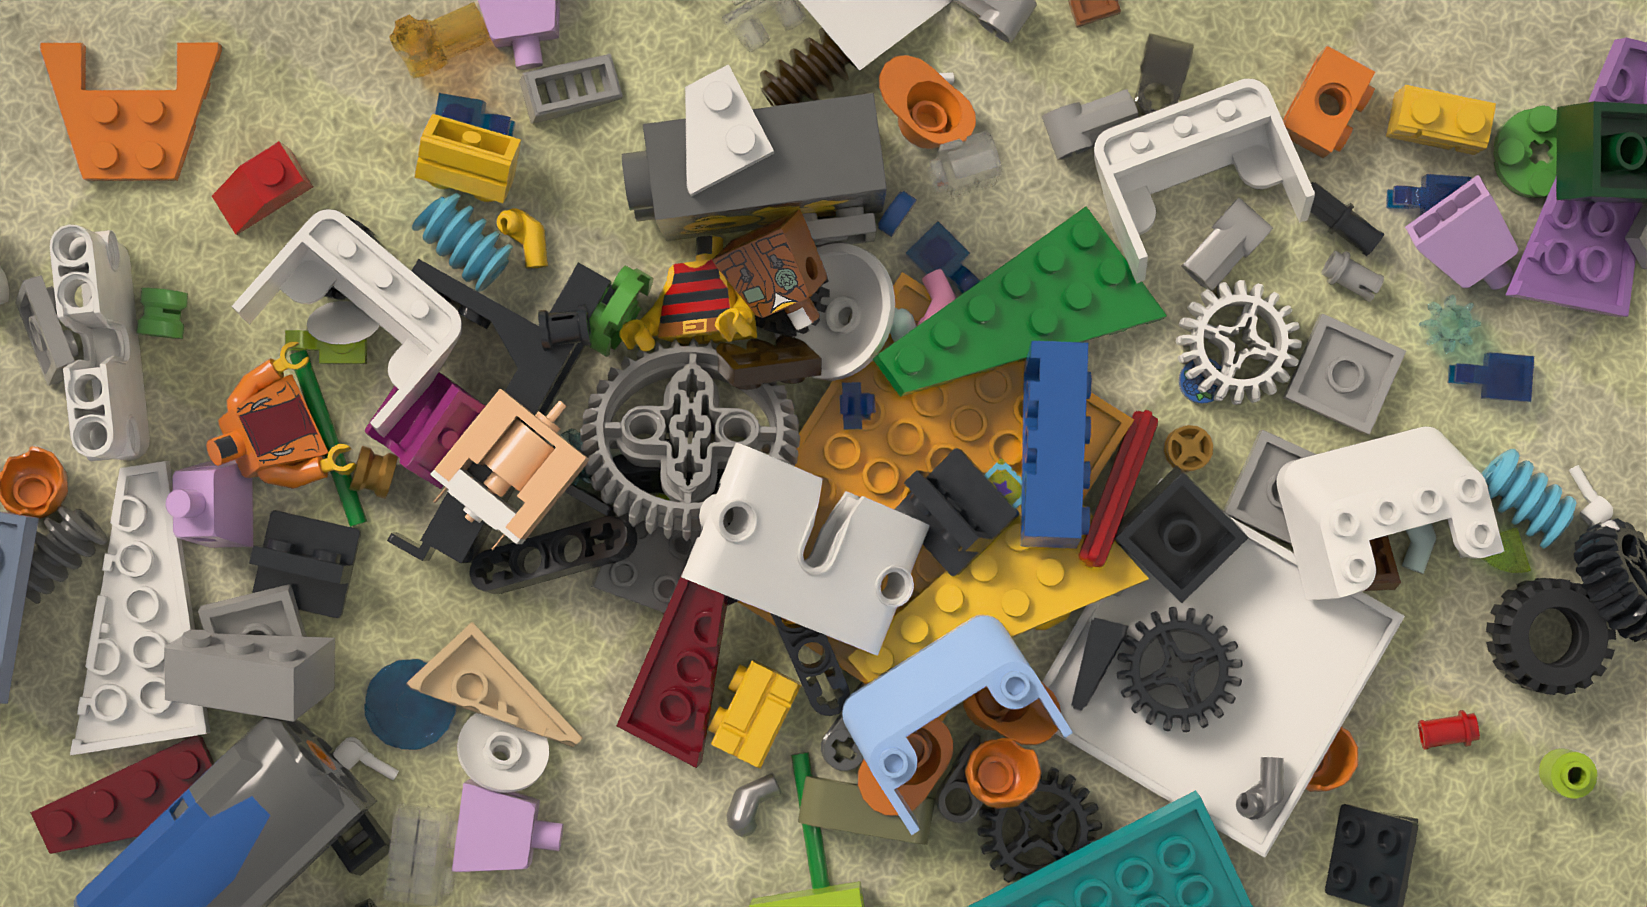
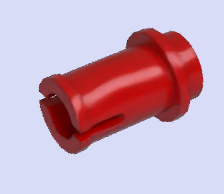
M1464 710L1458 711V716L1418 721L1419 737L1423 750L1463 743L1465 747L1471 746L1472 741L1480 739L1476 715L1474 713L1466 714Z

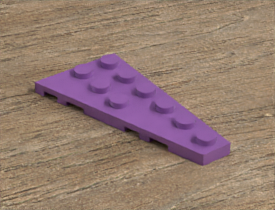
M1627 37L1614 40L1588 102L1647 104V42ZM1555 178L1506 296L1613 317H1628L1636 257L1625 237L1643 204L1556 200Z

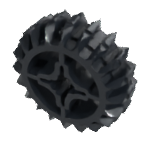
M1619 518L1609 519L1604 523L1599 522L1588 528L1587 532L1580 535L1579 540L1574 542L1575 552L1573 556L1578 564L1576 573L1583 582L1581 587L1587 591L1590 597L1589 602L1594 603L1598 609L1599 616L1607 620L1612 630H1617L1620 636L1625 639L1629 638L1634 642L1647 640V541L1642 532L1636 531L1632 524L1625 523Z
M1170 607L1168 612L1170 622L1162 623L1160 614L1154 611L1151 613V619L1156 627L1148 630L1141 621L1135 624L1137 631L1143 635L1140 641L1132 636H1125L1123 641L1128 646L1134 648L1133 655L1122 652L1118 653L1117 659L1123 663H1130L1131 667L1130 670L1118 671L1116 675L1118 680L1132 679L1133 685L1121 690L1123 698L1138 694L1140 699L1131 707L1135 714L1140 712L1146 705L1151 709L1145 720L1147 724L1152 725L1156 721L1158 714L1166 716L1163 730L1170 732L1173 726V718L1181 719L1182 731L1187 733L1190 732V717L1196 716L1201 728H1206L1209 724L1204 715L1205 711L1210 709L1214 716L1219 719L1224 716L1223 710L1216 702L1219 698L1229 704L1235 702L1236 697L1224 691L1226 684L1234 687L1241 686L1242 679L1228 676L1229 669L1241 668L1243 662L1241 659L1227 660L1226 654L1235 651L1238 648V644L1236 641H1232L1223 646L1221 645L1219 640L1228 632L1226 626L1219 627L1213 634L1207 630L1212 624V615L1207 614L1203 618L1201 625L1193 623L1196 615L1194 608H1188L1186 621H1178L1177 608ZM1171 632L1194 634L1207 642L1211 648L1195 654H1186L1177 647ZM1158 638L1165 656L1164 663L1157 671L1141 678L1140 665L1143 654L1147 647ZM1169 647L1172 648L1175 656L1179 657L1182 663L1189 661L1192 663L1199 659L1203 660L1193 665V672H1187L1191 676L1187 680L1191 692L1186 690L1184 683L1180 682L1177 676L1171 678L1167 676L1156 680L1158 677L1166 674V667L1172 668V665L1168 663L1172 660L1168 650ZM1218 661V682L1213 692L1204 701H1201L1194 684V677L1199 670ZM1164 685H1173L1183 694L1188 708H1171L1160 704L1147 691Z
M1050 768L1047 780H1042L1041 774L1037 789L1034 792H1051L1064 799L1057 805L1053 804L1045 810L1034 809L1026 800L1014 807L1021 817L1022 826L1020 831L1013 837L1014 840L1006 847L1002 838V824L1009 808H995L994 811L980 808L979 816L985 820H990L991 825L978 827L977 834L981 837H992L991 841L984 843L980 847L984 855L994 852L999 853L991 860L989 865L995 871L1007 864L1008 867L1003 875V879L1006 882L1010 883L1014 880L1018 872L1021 873L1020 879L1053 863L1043 865L1024 863L1015 858L1022 851L1026 853L1034 847L1045 848L1057 861L1098 840L1095 837L1088 836V831L1101 830L1102 823L1095 819L1087 820V816L1099 810L1098 805L1095 802L1081 805V802L1090 793L1085 786L1078 788L1073 793L1070 792L1076 781L1073 775L1068 774L1062 783L1058 784L1059 770L1057 768ZM1025 811H1029L1034 819L1037 818L1042 823L1048 819L1051 821V826L1046 828L1050 832L1048 836L1054 842V846H1051L1045 838L1042 839L1038 834L1032 837L1028 836V831L1033 829L1029 825L1031 821L1025 815ZM1074 811L1076 835L1071 847L1066 851L1058 839L1057 832L1059 826L1066 820L1065 816Z

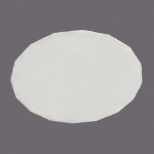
M348 301L331 302L317 308L309 316L306 324L312 336L330 344L359 342L370 337L379 328L377 322L353 302Z

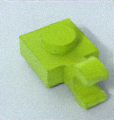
M285 330V344L289 342L300 343L289 351H319L320 364H367V338L349 344H330L316 339L307 330Z

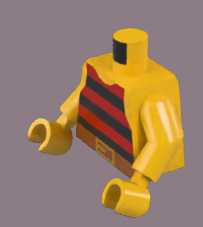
M717 236L697 237L696 261L673 264L669 268L667 281L651 309L641 320H631L624 324L620 330V338L628 350L633 349L637 344L640 350L650 351L655 344L652 336L657 335L658 338L673 342L676 338L681 346H689L693 337L698 345L708 344L711 339L714 343L757 338L754 312L712 261L723 249V238Z

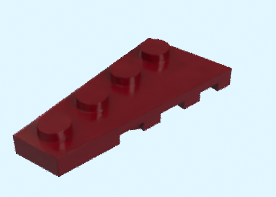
M680 576L616 726L697 768L703 761L729 596Z
M202 735L192 736L30 813L49 854L138 837L214 764V761Z

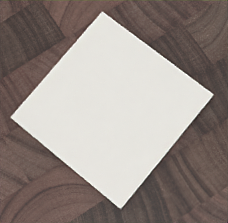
M1235 519L1233 520L1249 538L1183 603L1165 588L1122 545L1121 548L1144 572L1149 580L1125 589L1118 597L1111 595L1085 607L1042 681L1056 696L1060 704L1061 715L1073 732L1066 738L1059 730L1055 734L1170 802L1196 790L1201 796L1217 830L1265 858L1405 616L1362 591L1340 598L1307 601L1295 554ZM1170 607L1177 608L1178 621H1186L1188 608H1194L1196 615L1193 623L1201 625L1203 618L1210 614L1213 616V621L1207 630L1213 634L1219 627L1224 625L1228 632L1219 640L1221 645L1223 646L1232 641H1236L1238 644V648L1231 653H1227L1226 656L1227 660H1242L1243 666L1241 668L1229 669L1228 676L1241 678L1242 684L1240 687L1226 684L1224 691L1234 695L1236 700L1233 704H1229L1219 698L1216 704L1224 712V716L1220 719L1214 716L1210 709L1205 711L1204 715L1209 724L1206 728H1201L1197 717L1194 716L1189 718L1190 732L1184 733L1181 728V719L1173 718L1172 729L1170 732L1163 730L1166 716L1158 714L1156 721L1149 725L1145 722L1147 715L1151 711L1147 705L1136 714L1131 710L1132 705L1140 697L1136 693L1131 697L1123 698L1121 690L1132 686V679L1118 680L1116 675L1118 671L1130 670L1131 667L1130 663H1123L1117 659L1118 653L1124 652L1133 655L1134 648L1125 644L1124 641L1087 707L1083 711L1074 710L1071 706L1091 619L1099 618L1129 626L1127 635L1140 641L1143 635L1137 631L1135 624L1141 621L1148 630L1156 627L1151 619L1152 612L1157 611L1160 614L1162 623L1170 622L1168 614ZM1171 632L1177 647L1186 654H1195L1211 648L1207 642L1194 634ZM1158 638L1147 647L1143 654L1140 665L1141 678L1157 671L1164 663L1165 656ZM1169 647L1168 650L1172 660L1168 663L1172 665V668L1166 667V674L1158 677L1156 680L1167 676L1169 678L1177 676L1180 682L1184 683L1186 690L1191 692L1187 683L1191 676L1187 672H1193V665L1203 660L1199 659L1192 663L1190 661L1182 663L1179 657L1175 656L1172 648ZM1218 661L1202 668L1194 677V684L1201 701H1204L1213 692L1218 682ZM1164 685L1147 691L1160 704L1171 708H1188L1183 694L1173 685ZM1261 757L1284 758V797L1282 802L1263 818L1251 820L1241 816L1236 809V799L1241 793L1246 792L1260 781Z

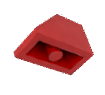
M278 141L240 165L212 195V198L234 233L238 235L314 186L290 148Z

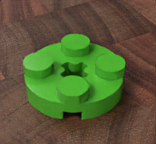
M1541 105L1523 110L1509 118L1497 132L1493 146L1495 147L1494 167L1501 182L1510 191L1519 196L1539 199L1548 197L1556 178L1557 110ZM1531 142L1537 145L1545 143L1549 147L1547 154L1550 160L1548 163L1542 160L1533 163L1530 160L1533 154L1532 149L1529 147Z
M626 265L623 266L612 284L611 289L616 292L608 305L600 302L590 318L592 346L590 348L605 357L610 355V347L616 350L622 342L619 335L620 330L627 322L636 320L642 309L638 307L639 301L636 299L640 292L648 297L653 285V277L638 268L633 270Z

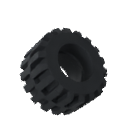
M1535 578L1533 581L1525 580L1516 584L1517 589L1515 590L1508 589L1501 595L1504 599L1501 605L1494 604L1490 612L1496 615L1494 623L1487 622L1486 632L1492 633V641L1486 642L1488 652L1495 653L1497 658L1492 662L1498 670H1503L1507 673L1504 676L1505 678L1530 691L1556 695V693L1568 695L1576 693L1575 688L1577 687L1586 689L1594 684L1591 680L1593 675H1603L1607 668L1602 665L1604 658L1612 659L1615 651L1607 648L1608 640H1616V630L1608 629L1607 620L1604 617H1600L1594 603L1589 602L1590 597L1587 591L1581 587L1582 584L1572 583L1570 580ZM1553 608L1559 610L1567 618L1571 627L1572 637L1567 652L1560 659L1553 663H1544L1535 656L1531 649L1529 632L1535 618L1543 611Z

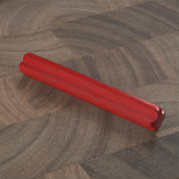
M1144 410V412L1135 411L1131 418L1134 421L1124 435L1090 523L1089 534L1085 536L1081 546L1079 560L1084 562L1085 566L1089 568H1101L1105 565L1158 426V418L1153 416L1149 410Z

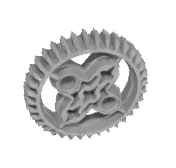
M693 337L689 346L680 347V343L675 338L671 343V348L664 349L657 341L654 346V353L648 354L646 351L639 349L637 361L624 356L621 362L622 370L611 367L608 372V381L599 380L597 394L590 395L588 400L589 409H585L583 413V425L580 429V437L583 442L581 453L590 459L585 466V471L588 476H592L593 488L595 491H601L602 500L606 505L614 503V512L618 517L629 513V522L633 527L643 520L646 521V530L649 534L654 532L658 526L663 527L664 535L667 539L673 535L674 530L682 531V536L686 541L691 537L692 531L702 532L703 527L700 524L699 518L700 508L704 501L715 491L717 469L726 468L735 443L745 445L762 453H769V456L792 466H795L798 461L797 448L800 444V435L798 434L799 421L797 415H794L792 400L787 399V391L784 385H777L776 381L762 383L761 387L753 390L740 389L759 405L765 413L770 427L761 426L756 417L747 410L719 408L718 387L712 378L730 383L718 372L716 344L712 339L706 347H698V343ZM671 378L664 393V406L634 407L623 416L621 422H612L618 409L633 394L652 383ZM691 392H694L693 403H689ZM691 431L693 432L692 443L688 444L687 438ZM644 433L652 436L649 439H638L635 437ZM666 433H669V443L666 441ZM711 433L715 434V443H711ZM739 436L743 437L746 440L741 442H733L730 441L729 438ZM610 449H619L627 461L635 466L661 468L662 489L671 501L652 496L628 481L617 469ZM691 472L693 479H691L690 485L687 486L685 478H687V473ZM730 508L724 515V528L728 527V523L733 521V508Z

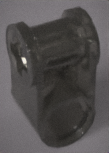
M1149 33L1143 52L1144 58H1142L1139 73L1141 74L1134 98L1138 118L1158 111L1151 108L1152 101L1149 99L1153 93L1161 95L1160 103H1162L1160 109L1179 102L1182 85L1185 82L1193 54V43Z

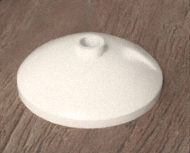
M832 243L817 248L829 280L822 287L830 289V298L822 297L821 304L828 306L825 313L818 311L820 322L816 326L808 325L809 332L805 334L797 332V336H792L804 341L822 358L821 376L812 377L820 380L844 379L865 368L883 348L894 319L895 295L887 270L872 253L847 243ZM853 312L851 321L848 323V317ZM775 333V337L777 339L780 336V334Z

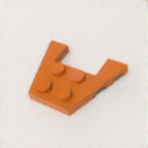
M218 42L177 43L176 90H86V45L83 43H40V50L82 178L86 181H178L196 129L197 117L211 85L209 82L213 70L222 52V45Z

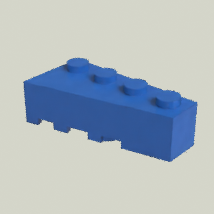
M1031 341L1024 365L1020 545L1022 547L1076 549L1081 540V535L1089 534L1090 508L1083 507V489H1089L1091 475L1090 461H1084L1085 444L1090 443L1091 417L1086 416V399H1090L1092 385L1091 372L1088 371L1089 343Z

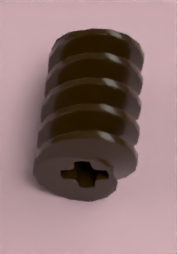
M821 27L818 31L821 44L810 37L804 40L807 55L793 48L789 52L792 66L781 59L775 61L777 77L767 70L760 72L763 86L761 91L772 107L802 103L801 98L804 96L812 101H817L819 96L816 87L820 85L831 93L834 91L831 76L835 74L846 82L849 80L846 65L851 64L856 69L858 68Z

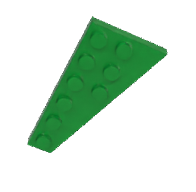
M1085 206L873 358V361L898 395L902 397L943 385L965 376L984 373L1006 364L1024 361L1027 358L1031 341L1084 343L1085 341L1105 335L1110 336L1124 332L1129 328L1160 321L1167 317V315L1142 281L1136 283L1127 260L1087 206Z

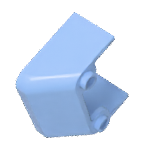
M982 614L970 618L852 693L843 705L842 715L846 728L875 779L911 835L919 831V826L915 815L897 789L912 778L917 768L915 750L906 737L984 687H988L1000 705L1009 709H1020L1039 699L1061 734L1066 738L1073 733L1004 625L993 616Z

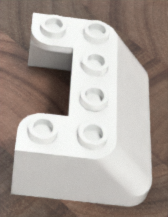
M1420 427L1293 460L1286 463L1278 473L1277 489L1307 601L1340 598L1366 590L1372 584L1376 574V565L1369 540L1448 519L1453 542L1459 551L1460 558L1477 559L1504 552L1489 491L1483 475L1439 430L1433 427Z

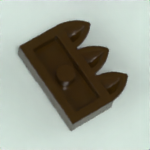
M780 335L776 339V346L763 340L750 339L746 344V350L740 346L725 342L720 343L716 349L718 372L733 387L742 390L757 389L761 387L762 383L776 381L786 384H797L803 382L806 377L821 376L822 358L804 341L792 336Z

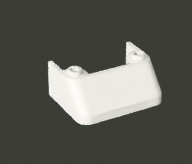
M1242 79L1103 131L1095 142L1094 160L1110 221L1136 283L1144 281L1146 277L1148 255L1140 235L1149 231L1155 221L1156 208L1151 197L1153 193L1234 164L1241 180L1252 188L1266 189L1282 183L1299 223L1309 218L1315 192L1269 89L1258 80Z
M331 209L322 210L315 213L232 305V308L250 325L280 290L297 303L312 304L322 299L334 286L402 343L400 348L391 357L388 365L390 380L399 390L370 422L373 428L382 437H385L433 382L461 336L462 321L458 311L344 214Z

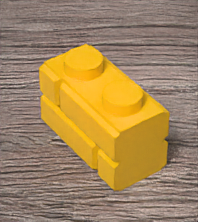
M1404 85L1394 94L1386 137L1447 150L1455 147L1456 152L1476 155L1488 146L1496 103Z
M432 114L420 139L419 157L414 178L428 181L430 185L438 189L452 188L472 194L476 199L483 202L497 201L504 203L515 177L521 139Z
M752 659L748 668L740 664L728 687L729 690L736 693L729 708L726 709L719 705L709 725L708 731L715 734L711 744L761 769L802 684Z

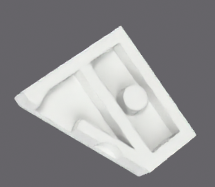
M729 64L685 87L687 190L691 197L774 154V150Z

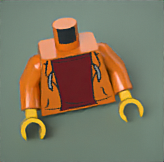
M299 342L285 344L280 351V358L277 360L270 358L244 375L227 399L228 412L218 419L223 435L207 441V452L215 465L220 466L235 460L242 476L245 478L259 477L264 483L291 489L327 478L328 472L333 470L342 475H348L355 470V463H350L343 467L336 465V457L340 453L351 451V447L345 444H337L328 452L293 375L290 374L284 377L283 372L287 369H302L309 361V357H306L296 365L288 362L287 352L300 344ZM328 454V458H326V459H323V458H322V457H324L325 455Z

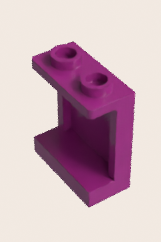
M438 372L430 386L385 437H382L370 422L365 428V433L400 458L399 463L406 469L442 489L444 485L430 474L486 405L450 378ZM395 386L392 388L371 421L399 390Z

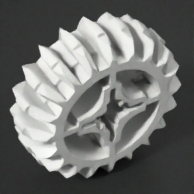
M1239 280L1235 283L1232 295L1227 283H1220L1217 286L1218 298L1208 289L1200 294L1205 307L1196 302L1188 305L1187 309L1196 320L1182 318L1179 322V326L1190 331L1191 335H1181L1176 338L1177 345L1190 346V352L1179 355L1178 360L1180 363L1193 360L1196 367L1188 370L1185 376L1189 380L1197 377L1200 373L1205 377L1198 386V391L1201 393L1206 392L1213 384L1218 386L1214 393V400L1222 401L1228 390H1230V399L1234 405L1242 403L1244 390L1251 403L1260 401L1259 386L1269 396L1277 392L1272 378L1281 383H1286L1290 379L1288 372L1281 366L1295 367L1298 365L1299 360L1295 356L1287 354V350L1301 348L1302 342L1300 340L1288 339V333H1292L1300 328L1299 323L1292 322L1285 325L1283 317L1292 312L1291 307L1287 305L1277 311L1273 307L1280 297L1276 292L1270 294L1265 301L1261 299L1264 291L1262 284L1254 285L1250 294L1247 295L1245 281ZM1229 306L1244 307L1241 316L1237 317L1233 327L1222 325L1216 327L1207 324L1212 315L1221 308ZM1256 314H1259L1268 324L1273 337V347H1270V343L1258 336L1256 331L1258 317H1256ZM1243 328L1242 341L1252 349L1248 350L1245 348L1238 352L1239 355L1235 356V343L1226 336L1230 335L1233 337ZM1204 338H1207L1209 343L1214 344L1221 351V372L1209 361L1204 349ZM1245 358L1256 360L1261 358L1269 361L1267 367L1255 378L1245 380L1234 379L1236 370L1241 367Z

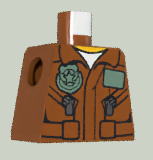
M800 209L731 240L712 259L715 266L756 316L764 318L784 309L796 330L810 325L820 317L810 296L825 282L827 273Z

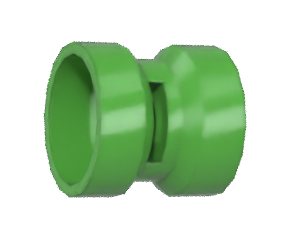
M141 288L140 303L144 306L143 316L137 321L136 334L183 339L184 324L180 319L181 311L187 307L188 293L158 288Z

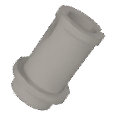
M1334 251L1322 269V275L1328 278L1327 283L1330 285L1338 283L1363 297L1368 302L1373 300L1375 295L1372 292L1378 293L1383 284L1384 276L1350 259L1351 255L1349 252L1345 251L1341 254L1338 251Z

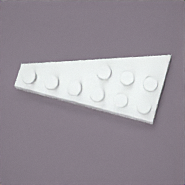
M170 461L124 467L119 470L110 522L112 524L108 553H105L102 588L96 602L85 665L87 667L83 697H80L77 711L79 720L76 737L72 740L70 755L190 737L211 732L207 707L165 700L164 647L181 637L184 632L195 630L182 539L175 537L173 533V516L166 509L167 496L173 491Z

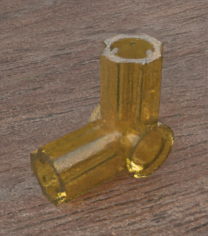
M475 2L432 21L429 19L417 20L409 14L395 21L394 31L389 36L395 51L403 59L413 79L431 74L429 71L431 68H433L434 72L442 69L448 64V59L491 41L488 29Z

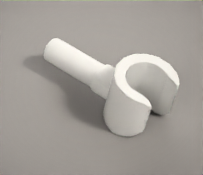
M1579 465L1571 468L1569 472L1582 492L1583 497L1589 503L1580 511V516L1590 527L1599 522L1604 523L1608 521L1613 515L1611 504L1603 497L1597 495Z
M355 737L346 738L335 749L333 754L337 761L348 770L360 760L366 766L391 780H394L399 772L374 757L373 754L368 752V749L362 742Z

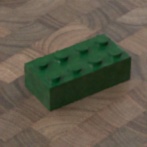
M1592 101L1557 107L1556 200L1647 204V104Z

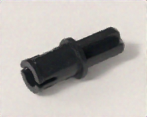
M1311 182L1315 197L1310 213L1329 227L1328 233L1333 234L1336 232L1362 251V254L1368 256L1381 241L1384 233L1377 230L1352 210L1354 208L1352 203L1345 205L1318 183Z

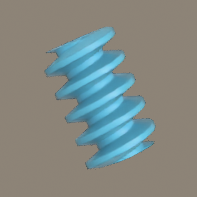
M458 192L447 198L441 197L422 211L415 219L412 230L419 231L425 229L423 240L428 244L439 241L436 253L442 257L452 253L449 266L452 269H459L465 266L462 278L466 282L479 278L475 290L481 292L503 272L509 263L508 257L513 246L507 244L497 249L495 244L500 235L498 231L484 237L481 233L487 220L482 218L471 224L468 220L474 208L470 205L458 211L455 208L461 197Z
M1509 449L1491 461L1481 474L1488 485L1490 499L1498 495L1502 497L1497 511L1501 514L1514 507L1516 512L1511 523L1517 525L1525 519L1531 521L1525 535L1531 537L1539 531L1544 532L1540 547L1545 549L1564 532L1573 520L1577 504L1576 499L1572 496L1561 498L1562 488L1557 484L1546 487L1548 482L1547 475L1542 472L1532 475L1533 463L1525 460L1517 464L1520 457L1519 452L1516 449Z

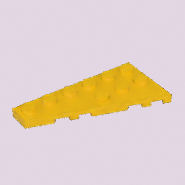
M1020 506L1017 509L1019 516L958 576H951L946 571L893 617L878 656L858 648L848 659L868 682H871L974 616L983 614L995 617L1004 625L1010 636L1014 637L1089 604L1110 597L1120 591L1148 581L1149 578L1115 540L1106 563L1101 568H1089L1085 566L1084 562L1079 560V552L1086 535H1081V540L1076 549L1020 546ZM1090 513V523H1091L1093 516H1092V514Z

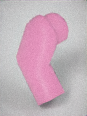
M942 269L935 270L922 278V282L932 301L924 317L920 319L919 325L956 299Z

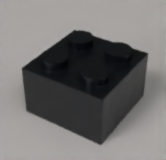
M1176 465L1122 519L1115 538L1165 588L1183 603L1249 537L1225 511Z

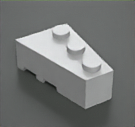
M206 630L186 631L181 637L164 647L165 700L294 722L335 689V638L217 634Z

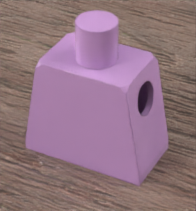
M478 0L491 41L495 47L513 46L516 69H533L542 66L540 41L559 38L560 0Z
M1479 175L1405 226L1418 251L1462 288H1469L1483 278L1491 289L1497 290L1506 286L1513 278L1514 272L1506 262L1514 257L1519 249L1492 195Z
M235 460L220 466L215 465L212 461H207L174 472L172 476L173 491L167 496L166 509L173 516V533L176 538L209 548L253 547L252 478L242 476Z
M469 779L463 783L452 871L527 869L532 864L534 848L560 851L563 824L538 820L539 799L517 792L503 793L492 791Z

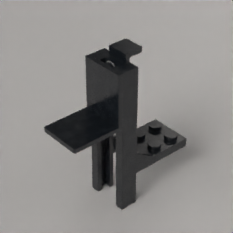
M418 258L412 272L447 302L450 303L453 300L461 304L458 309L460 315L485 329H488L492 322L518 368L505 391L534 415L539 411L546 416L584 350V345L581 342L553 346L551 351L544 352L538 325ZM578 262L549 313L577 310L578 305L586 304L590 319L598 304L602 302L608 305L616 292L611 289L612 281ZM475 462L467 469L481 483L493 471L486 464L482 466ZM573 482L565 491L567 494L606 516H615L616 514L612 504L606 505L601 498ZM511 486L501 499L507 503L515 488ZM447 492L420 540L422 541L421 545L398 532H391L387 541L421 561H430L435 550H438L461 564L472 563V560L478 555L489 536L492 527L483 520L480 523L476 520L472 523L465 518L467 513L463 510L465 505Z

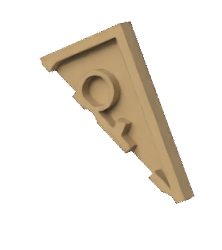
M473 622L406 683L411 690L570 747H574L583 739Z

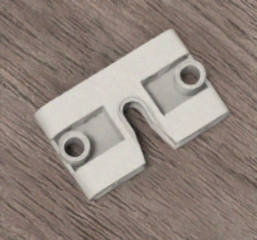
M68 224L54 232L50 240V256L57 318L67 328L80 334L84 352V360H76L74 363L63 368L70 438L73 447L78 453L86 456L90 462L110 459L133 461L146 453L149 447L150 436L139 337L136 334L137 319L130 257L127 249L117 241L113 230L93 232L78 225ZM79 286H81L83 307L80 308L74 299L75 292ZM89 380H92L93 402H90L85 395V386Z
M735 443L719 482L721 485L718 493L707 498L700 508L699 518L703 530L700 537L696 539L681 577L878 656L897 607L906 603L913 593L914 583L911 572L930 525L864 496L859 497L845 491L821 528L810 556L804 560L803 552L814 526L823 479L765 453ZM730 508H733V521L728 527L724 528V515ZM888 574L887 586L881 591V582Z

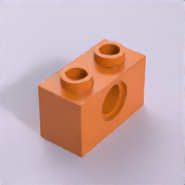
M1326 46L1318 54L1283 118L1284 125L1292 142L1321 158H1325L1333 149L1340 152L1353 131V128L1347 125L1355 109L1362 112L1374 93L1375 88L1370 86L1369 83L1375 71ZM1328 94L1337 100L1339 104L1337 115H1327L1321 110L1319 106L1320 95Z

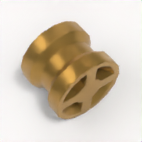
M1186 425L1174 429L1168 434L1164 442L1163 453L1171 467L1174 468L1178 465L1183 471H1194L1203 468L1210 461L1213 455V442L1210 435L1204 429L1198 426Z
M362 445L350 490L359 492L363 489L374 491L377 497L386 499L398 456L392 453H387L384 456L378 455L370 447Z

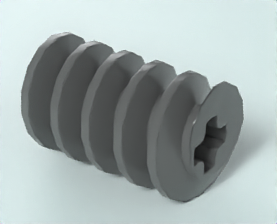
M60 505L58 511L63 521L59 524L47 517L44 519V523L49 534L45 536L36 531L26 597L35 604L41 602L40 593L47 595L54 591L55 585L53 580L63 582L68 578L67 568L75 570L81 567L82 559L80 555L92 557L95 554L94 542L100 545L108 542V538L101 527L81 509L72 511Z

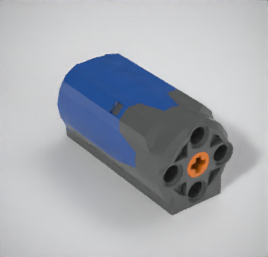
M262 717L75 897L74 907H267L366 813L377 800L354 777L350 770L337 761L333 755L335 751L330 753L333 748L297 719L292 722Z

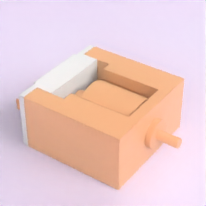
M499 389L430 474L445 486L433 502L436 503L448 488L447 492L465 505L463 510L467 513L465 516L467 520L471 523L474 520L479 523L483 520L496 531L503 533L492 550L495 549L505 535L514 543L523 544L590 460L558 434L560 428L554 424V421L567 406L559 400L547 416H544L539 411L534 415L506 391ZM473 462L482 466L486 464L493 470L483 483L467 471ZM511 486L520 491L517 497L525 502L518 512L501 499Z

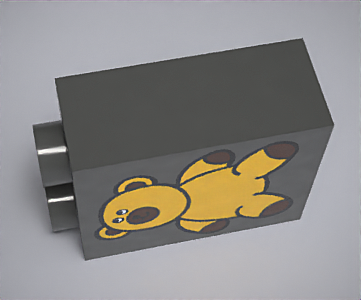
M874 93L752 109L774 150V154L692 197L687 190L686 118L643 124L646 150L622 154L623 176L629 210H634L636 222L656 220L666 241L755 230L799 209L802 214L817 213L818 220L835 218L836 210L851 207H863L864 214L883 212L887 191Z

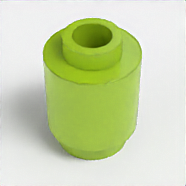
M1558 748L1548 752L1541 760L1539 777L1542 784L1549 791L1567 798L1577 799L1588 795L1593 790L1597 782V769L1594 762L1585 754L1565 748ZM1573 768V774L1568 780V772Z

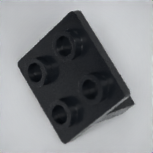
M955 448L932 472L916 470L904 482L911 493L894 509L930 525L923 545L951 576H958L1019 516V511L963 450Z
M278 510L272 511L263 545H253L249 564L258 566L252 593L291 584L298 610L340 618L344 611L361 530Z
M1342 804L1339 811L1325 893L1368 907H1404L1419 819Z

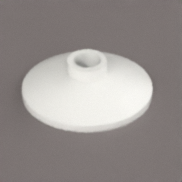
M476 713L467 720L461 729L457 742V754L466 774L480 786L496 792H516L531 786L543 774L548 763L549 744L545 737ZM502 752L508 760H499L492 753Z

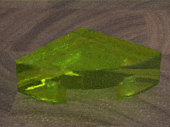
M1517 527L1499 532L1504 552L1481 558L1490 566L1504 572L1525 573L1531 571Z

